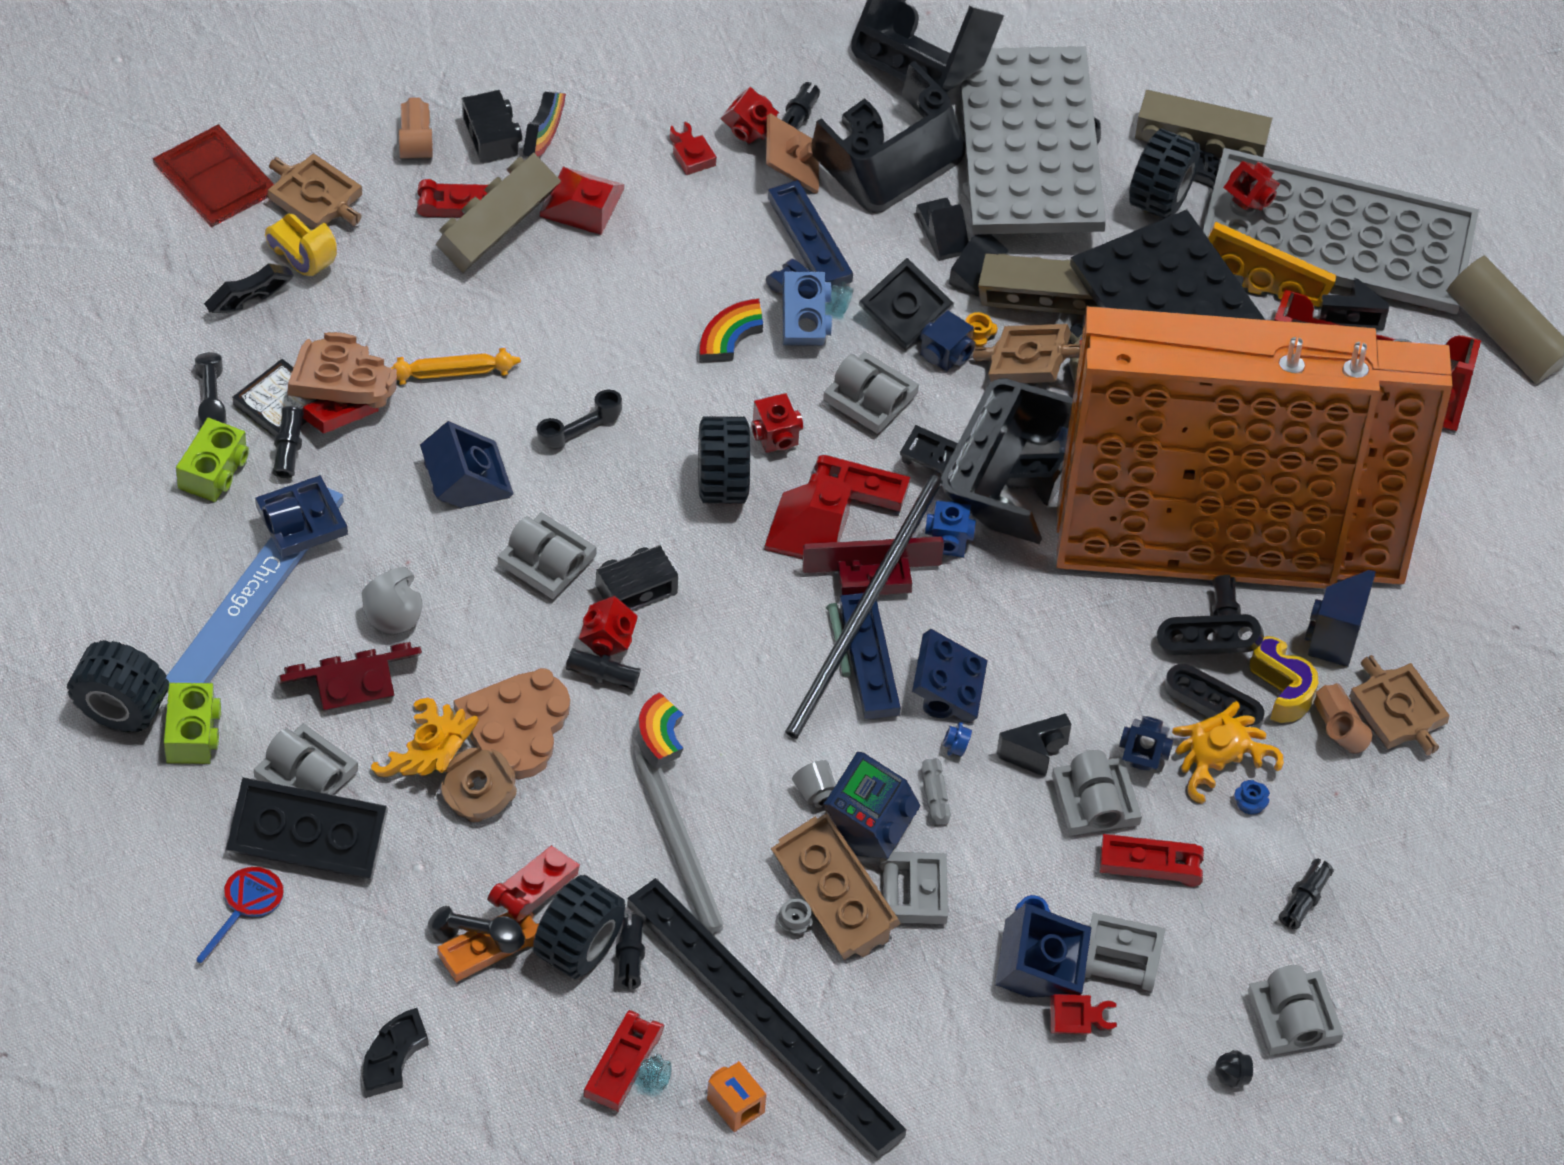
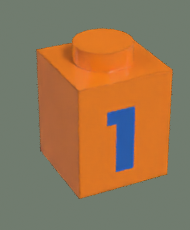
M740 1061L729 1068L722 1067L718 1069L708 1080L707 1100L733 1132H736L765 1113L767 1094Z

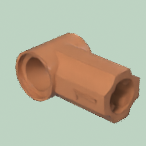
M409 98L405 103H401V129H399L400 159L433 158L432 128H429V103L422 101L421 98Z
M1335 683L1333 685H1324L1316 691V698L1313 702L1327 725L1326 731L1328 736L1350 753L1356 754L1364 751L1372 741V731L1360 719L1343 687Z

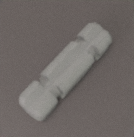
M937 758L926 759L922 762L921 770L925 780L924 787L928 808H930V821L934 825H945L949 823L951 813L947 804L948 797L944 776L942 775V764Z

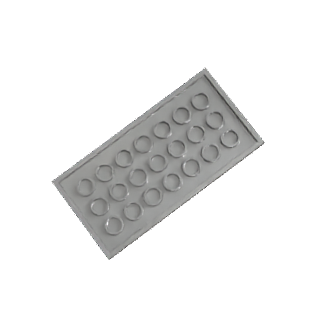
M1086 46L991 48L984 66L960 83L972 234L1105 232L1106 219Z
M1224 148L1203 232L1208 236L1216 221L1337 275L1334 285L1352 288L1354 278H1358L1379 296L1457 314L1460 305L1446 290L1454 279L1468 267L1479 209ZM1241 161L1254 165L1258 161L1263 163L1274 172L1272 178L1280 183L1276 189L1277 195L1275 199L1262 210L1251 207L1248 211L1244 210L1231 200L1233 195L1223 188L1229 180L1230 174Z

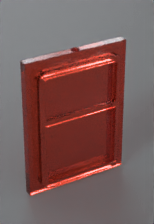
M219 124L152 158L155 166L211 227L267 199L268 189L274 185Z

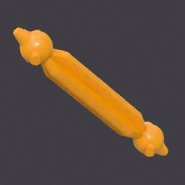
M499 348V353L495 357L481 353L417 359L411 364L404 361V357H397V362L389 368L396 369L399 385H405L406 380L410 376L418 379L486 374L495 368L501 371L502 376H506L514 365L521 363V359L506 352V348Z

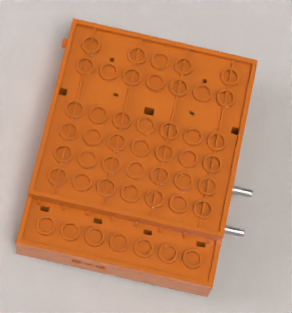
M1087 306L1057 502L1056 533H1059L1057 568L1213 580L1219 575H1230V578L1235 577L1236 582L1323 589L1337 583L1338 579L1345 580L1367 570H1372L1376 572L1373 582L1405 584L1452 390L1449 345L1387 340L1376 341V328Z

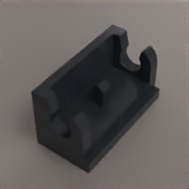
M915 425L902 447L900 455L902 456V462L908 465L914 461L943 474L958 443Z

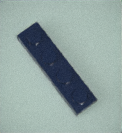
M796 180L768 189V200L811 272H825V282H831V289L853 282L851 268L800 182Z
M863 593L840 596L839 605L844 627ZM876 599L849 647L864 720L900 716L901 709Z

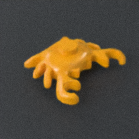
M428 697L419 699L414 702L413 706L416 710L424 712L416 714L414 720L422 726L417 728L414 739L407 743L408 752L400 754L391 751L388 754L391 760L388 765L380 767L378 762H373L371 769L378 777L386 778L398 772L403 776L416 775L417 773L420 776H425L432 773L435 768L440 773L445 772L465 739L476 727L479 721L478 717L472 716L465 720L464 709H459L454 716L449 704L443 706V716L441 717L439 716V709L434 699Z
M1237 701L1213 717L1193 725L1174 727L1172 733L1176 736H1191L1181 742L1176 748L1175 753L1181 755L1191 749L1184 758L1181 770L1183 773H1187L1194 762L1197 764L1187 787L1189 797L1196 803L1203 804L1206 802L1205 795L1198 793L1196 790L1198 785L1206 784L1210 788H1215L1216 786L1215 780L1208 772L1209 768L1221 771L1225 764L1232 761L1240 763L1245 753L1252 755L1256 768L1262 767V759L1265 756L1274 757L1276 761L1274 769L1276 771L1281 770L1284 765L1283 754L1278 748L1251 740V738L1264 740L1267 735L1265 731L1258 728L1244 727L1255 722L1253 716L1232 718L1240 708Z

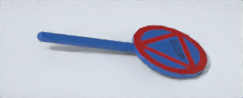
M246 867L237 870L228 878L224 886V898L234 912L196 958L197 963H202L240 915L260 917L273 912L279 907L284 894L283 884L276 874L262 867Z

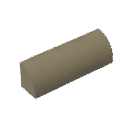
M1485 255L1471 263L1450 284L1446 291L1535 384H1538L1564 367V336Z

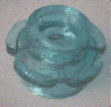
M842 281L839 287L833 285L831 288V302H827V304L832 305L831 311L834 313L838 311L845 314L852 299L854 288L845 286V281Z
M655 1054L649 1059H645L639 1069V1079L642 1081L643 1087L648 1091H652V1089L663 1090L671 1077V1062L664 1060L660 1054Z

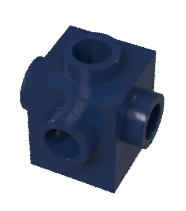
M1142 716L1141 720L1134 719L1131 728L1124 726L1119 744V747L1125 748L1122 760L1130 762V766L1140 770L1150 771L1151 768L1158 769L1161 760H1168L1174 740L1167 738L1170 728L1162 726L1163 721L1154 717ZM1142 736L1153 738L1155 741L1154 745L1145 746L1141 740Z

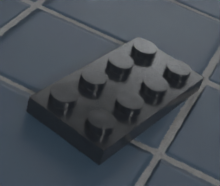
M242 777L226 850L373 880L388 807Z

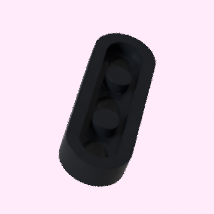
M1249 614L1172 617L1163 621L1157 630L1159 644L1164 651L1171 655L1251 652L1257 649L1264 639V630L1254 616ZM1245 632H1252V635L1249 639H1241L1242 635ZM1211 633H1217L1215 640L1207 641V637ZM1178 634L1183 635L1179 642H1172L1174 636Z
M1189 664L1174 665L1167 672L1165 689L1177 701L1209 718L1223 712L1233 702L1237 701L1240 708L1232 718L1253 716L1255 722L1244 727L1261 728L1265 712L1263 706L1257 700ZM1210 701H1214L1218 703V705H1214Z

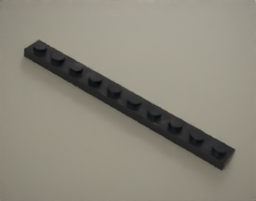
M657 878L627 898V906L636 915L643 918L644 923L876 1158H879L906 1137L907 1129Z

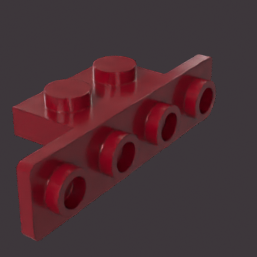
M911 538L879 595L912 593L913 583L910 567L940 566L943 559V538ZM894 539L805 544L803 546L802 559L803 572L838 571L841 595L864 593Z
M411 642L390 646L391 652L377 655L376 649L354 653L355 660L341 662L340 656L319 660L320 667L306 669L305 663L284 667L285 674L277 677L278 685L316 677L323 711L394 697L388 662L420 656L422 654L421 646L412 648Z

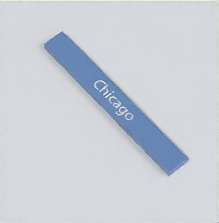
M328 488L339 509L344 502L343 494ZM271 537L168 673L166 679L169 680V683H210L308 549L282 558Z

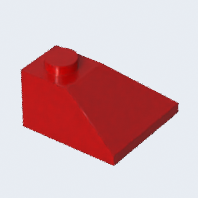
M563 166L558 175L561 182L553 193L547 197L539 212V217L602 235L624 191L625 184Z
M816 480L783 492L764 550L803 559V546L805 544L840 542L850 512L852 488Z

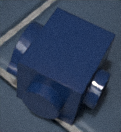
M947 310L934 323H928L922 330L920 335L922 340L920 355L929 363L937 365L946 372L954 365H963L970 358L975 348V341H973L974 327Z

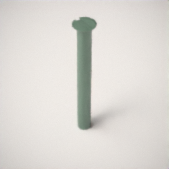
M831 603L826 606V609L830 614L836 642L842 632L837 610L839 605ZM847 652L840 663L844 677L851 675Z

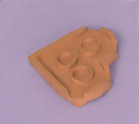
M342 332L324 333V339L313 342L307 339L301 346L288 382V396L300 397L306 400H329L339 404H367L373 408H380L386 405L387 398L392 396L396 390L397 372L395 368L391 369L385 366L383 358L369 355V347L367 345L363 347L356 343V336Z
M540 668L534 672L518 674L453 700L455 712L459 709H464L465 720L472 716L478 717L479 721L469 735L476 748L480 747L481 750L489 751L493 749L500 752L513 768L516 779H524L535 776L547 767V762L554 750L553 734L562 729L564 721L569 715L570 696L566 686L558 678L554 677L550 670Z

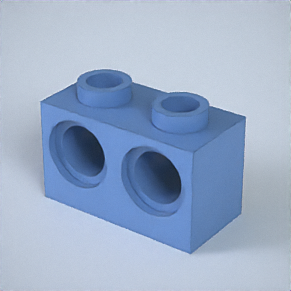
M784 272L782 279L783 345L823 346L826 335H831L832 317L831 315H825V302H831V282H825V272ZM802 286H810L815 290L816 296L811 299H805L800 296L798 289ZM808 318L815 322L817 328L814 331L806 332L799 327L798 322Z

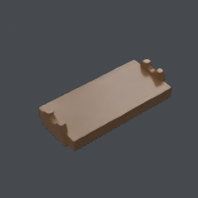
M827 813L818 819L816 816L778 839L780 843L771 848L774 856L804 901L809 904L814 916L843 960L855 953L865 957L870 954L871 949L875 946L884 945L889 942L890 931L900 925L899 919Z

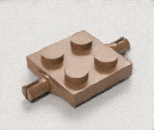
M314 153L303 162L293 166H289L278 157L271 160L269 169L281 175L280 180L268 189V199L288 213L296 215L304 224L312 229H315L322 223L328 224L337 217H342L352 226L360 222L362 215L349 207L362 196V186Z
M1068 324L1004 326L998 342L993 347H975L973 358L975 362L992 361L988 373L991 382L1001 378L1021 383L1055 382L1061 363L1066 358H1079L1081 344H1068L1071 336Z
M1369 655V658L1365 657L1361 661V666L1364 667L1371 678L1367 682L1351 688L1349 697L1387 750L1406 741L1417 740L1426 755H1431V752L1432 754L1439 749V745L1429 732L1448 723L1450 715L1412 663L1398 669L1383 670L1373 655Z

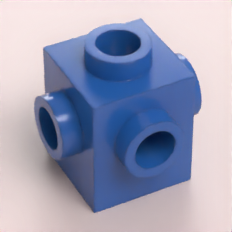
M936 501L935 513L927 514L925 535L943 538V555L964 557L966 540H974L976 520L969 519L971 505L959 504L954 501Z

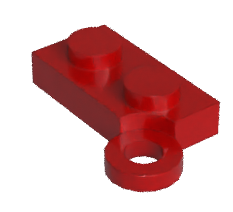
M317 400L303 406V419L325 434L379 411V408H373L367 404H339L329 400Z

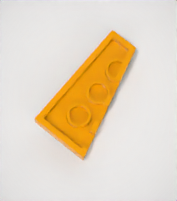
M1216 221L1207 236L1234 275L1244 277L1242 287L1248 288V292L1260 295L1261 292L1277 294L1278 298L1282 299L1284 291L1288 290L1307 296L1314 306L1319 307L1322 294L1328 295L1336 281L1337 275Z

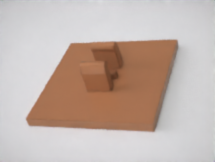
M771 113L768 114L766 165L793 181L798 180L801 186L811 192L818 193L819 162L812 156V138Z

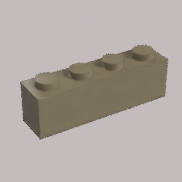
M1146 89L1138 116L1135 139L1148 142L1162 128L1199 143L1201 151L1215 154V157L1218 158L1222 157L1224 148L1264 157L1272 117Z
M534 152L526 160L521 156L507 168V171L510 173L503 180L496 177L484 189L487 195L481 200L474 197L461 210L464 215L458 221L452 217L439 229L442 236L435 245L462 273L468 270L542 203L560 184L561 180Z
M985 254L979 281L981 306L1079 315L1086 314L1087 306L1098 307L1071 268V260L1020 257L1007 254Z

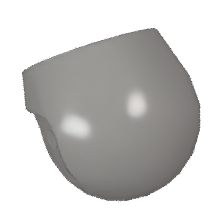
M406 567L395 568L377 576L364 587L361 593L364 613L368 622L385 634H400L408 631L416 624L421 615L423 607L420 593L409 587L415 576Z

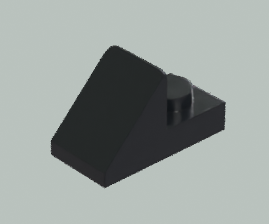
M948 197L917 204V217L938 260L941 261L960 256L969 243L961 204L952 206Z
M1354 278L1350 296L1322 294L1317 319L1343 326L1384 330L1389 312V304L1358 278Z
M1065 453L1020 454L1006 482V486L1008 488H1034L1043 503L1048 506L1060 488Z
M1064 713L1000 732L996 753L999 759L1041 776H1046L1050 759L1047 751H1057L1063 746L1068 745L1072 724L1067 714Z

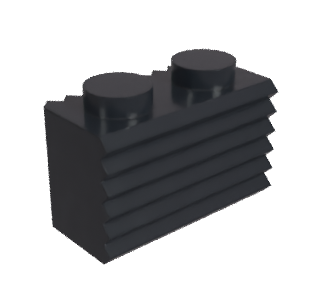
M500 89L462 97V117L480 162L484 164L486 161L491 162L499 158H509L511 155L515 157L518 154V142H522V132L519 123L512 122L513 110L510 100L503 99Z
M661 545L650 549L642 547L636 550L630 557L619 561L615 559L608 560L599 569H596V588L604 600L615 596L629 609L637 611L639 608H644L645 605L649 606L652 602L656 603L658 600L662 601L671 595L675 596L678 593V573L675 571L674 566H672L671 561H669L668 556L665 555Z

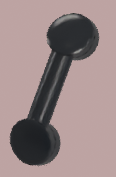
M214 352L199 354L195 357L196 374L203 379L204 400L198 408L199 426L201 428L207 418L227 424L225 406L218 399L217 378L223 372L222 357Z
M611 389L600 391L594 398L595 411L565 426L560 420L554 418L540 421L536 427L538 440L548 447L561 448L565 446L566 440L600 423H612L619 417L622 411V397L620 393Z
M443 906L437 909L428 921V929L433 937L440 941L453 938L460 929L491 935L498 949L504 953H513L519 950L525 942V933L516 920L506 916L489 920L456 914L450 906Z

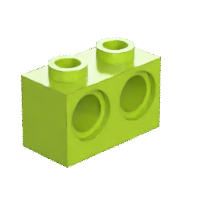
M207 418L176 466L178 489L216 502L222 491L226 492L230 488L233 474L238 466L242 467L247 461L249 447L246 446L245 431Z
M169 683L164 737L166 763L211 764V751L218 750L219 728H213L214 720L221 719V698H215L213 683Z

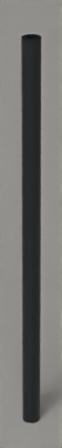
M930 475L788 725L785 731L788 736L797 739L939 490L943 481L938 476Z

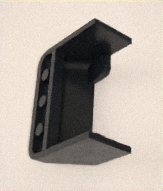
M867 0L851 40V49L857 58L904 82L909 64L915 61L947 93L984 66L1005 15L969 6L952 51L949 53L914 35L919 23V15L916 8L906 3V0Z
M915 61L909 64L902 96L923 119L888 141L879 145L871 136L864 133H855L842 140L822 118L816 121L812 139V156L869 212L880 213L887 210L958 165L964 156L965 143L948 94Z
M1006 378L991 382L985 389L941 476L943 481L941 485L945 494L956 503L971 505L970 514L989 529L1040 544L1042 536L1032 511L1015 506L1011 500L1001 497L1000 494L1026 442L1039 446L1047 445L1058 437L1062 427L1069 428L1073 398Z

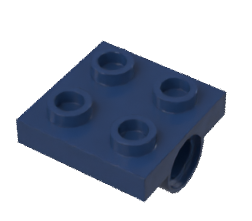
M321 475L255 497L256 508L282 558L348 535V526Z
M929 629L922 635L912 692L924 698L923 710L929 716L941 719L955 715L967 723H971L978 718L988 660L939 632Z

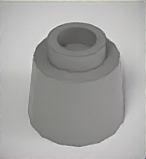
M820 760L809 763L792 776V781L808 804L815 805L816 808L825 807V801L836 786L828 761Z

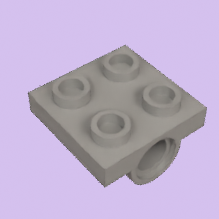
M864 351L859 357L851 354L843 360L835 374L834 382L824 391L823 401L876 434H879L918 394L919 384Z
M541 512L534 520L527 516L516 524L509 537L508 546L497 556L499 566L546 596L554 599L596 556L597 547Z
M302 723L294 732L287 728L280 731L270 742L266 751V758L253 770L254 778L260 781L333 795L358 771V762Z
M1089 750L1074 757L1071 765L1053 768L1052 779L1070 836L1140 825L1142 816L1125 762L1122 760L1123 757L1107 759L1103 751Z
M1288 965L1272 972L1266 981L1249 984L1248 994L1269 1055L1342 1041L1344 1034L1321 971L1305 973L1303 967L1299 965Z

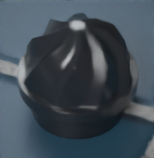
M1232 1050L1219 1056L1215 1064V1073L1219 1081L1229 1085L1231 1088H1240L1241 1085H1248L1253 1077V1061L1251 1056L1242 1054L1239 1050Z

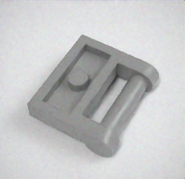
M892 852L888 859L880 858V869L884 875V898L899 919L900 924H947V853ZM901 869H909V906L899 905L898 871Z
M1092 913L1090 923L1092 929L1085 977L1090 978L1091 974L1142 985L1143 990L1153 992L1166 928ZM1095 953L1146 964V970L1143 971L1094 960Z

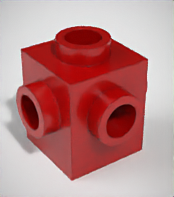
M750 86L735 98L720 119L731 128L732 133L738 139L750 144L757 138L764 140L767 137V115L771 113L777 116L779 112L772 106L768 98L759 95Z
M1241 161L1232 171L1229 180L1223 188L1233 195L1231 200L1244 210L1248 211L1250 207L1262 210L1273 202L1277 195L1276 189L1280 183L1272 178L1274 172L1263 163L1258 161L1254 165Z
M787 393L754 401L751 429L754 439L761 441L766 453L777 450L782 451L798 445L799 431L803 430V420L799 410L794 411Z
M615 596L591 604L583 618V627L579 640L600 657H603L604 654L612 656L628 650L632 643V634L638 615Z

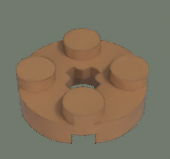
M478 747L462 751L449 763L444 784L442 782V794L450 808L457 815L465 817L473 823L498 814L517 794L513 768L500 752L491 749L492 751L481 750ZM479 777L481 780L487 778V782L482 789L470 790L474 787L473 780Z

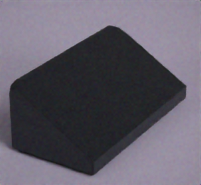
M974 234L952 266L949 284L979 297V281L985 254H1008L1009 250L992 234Z

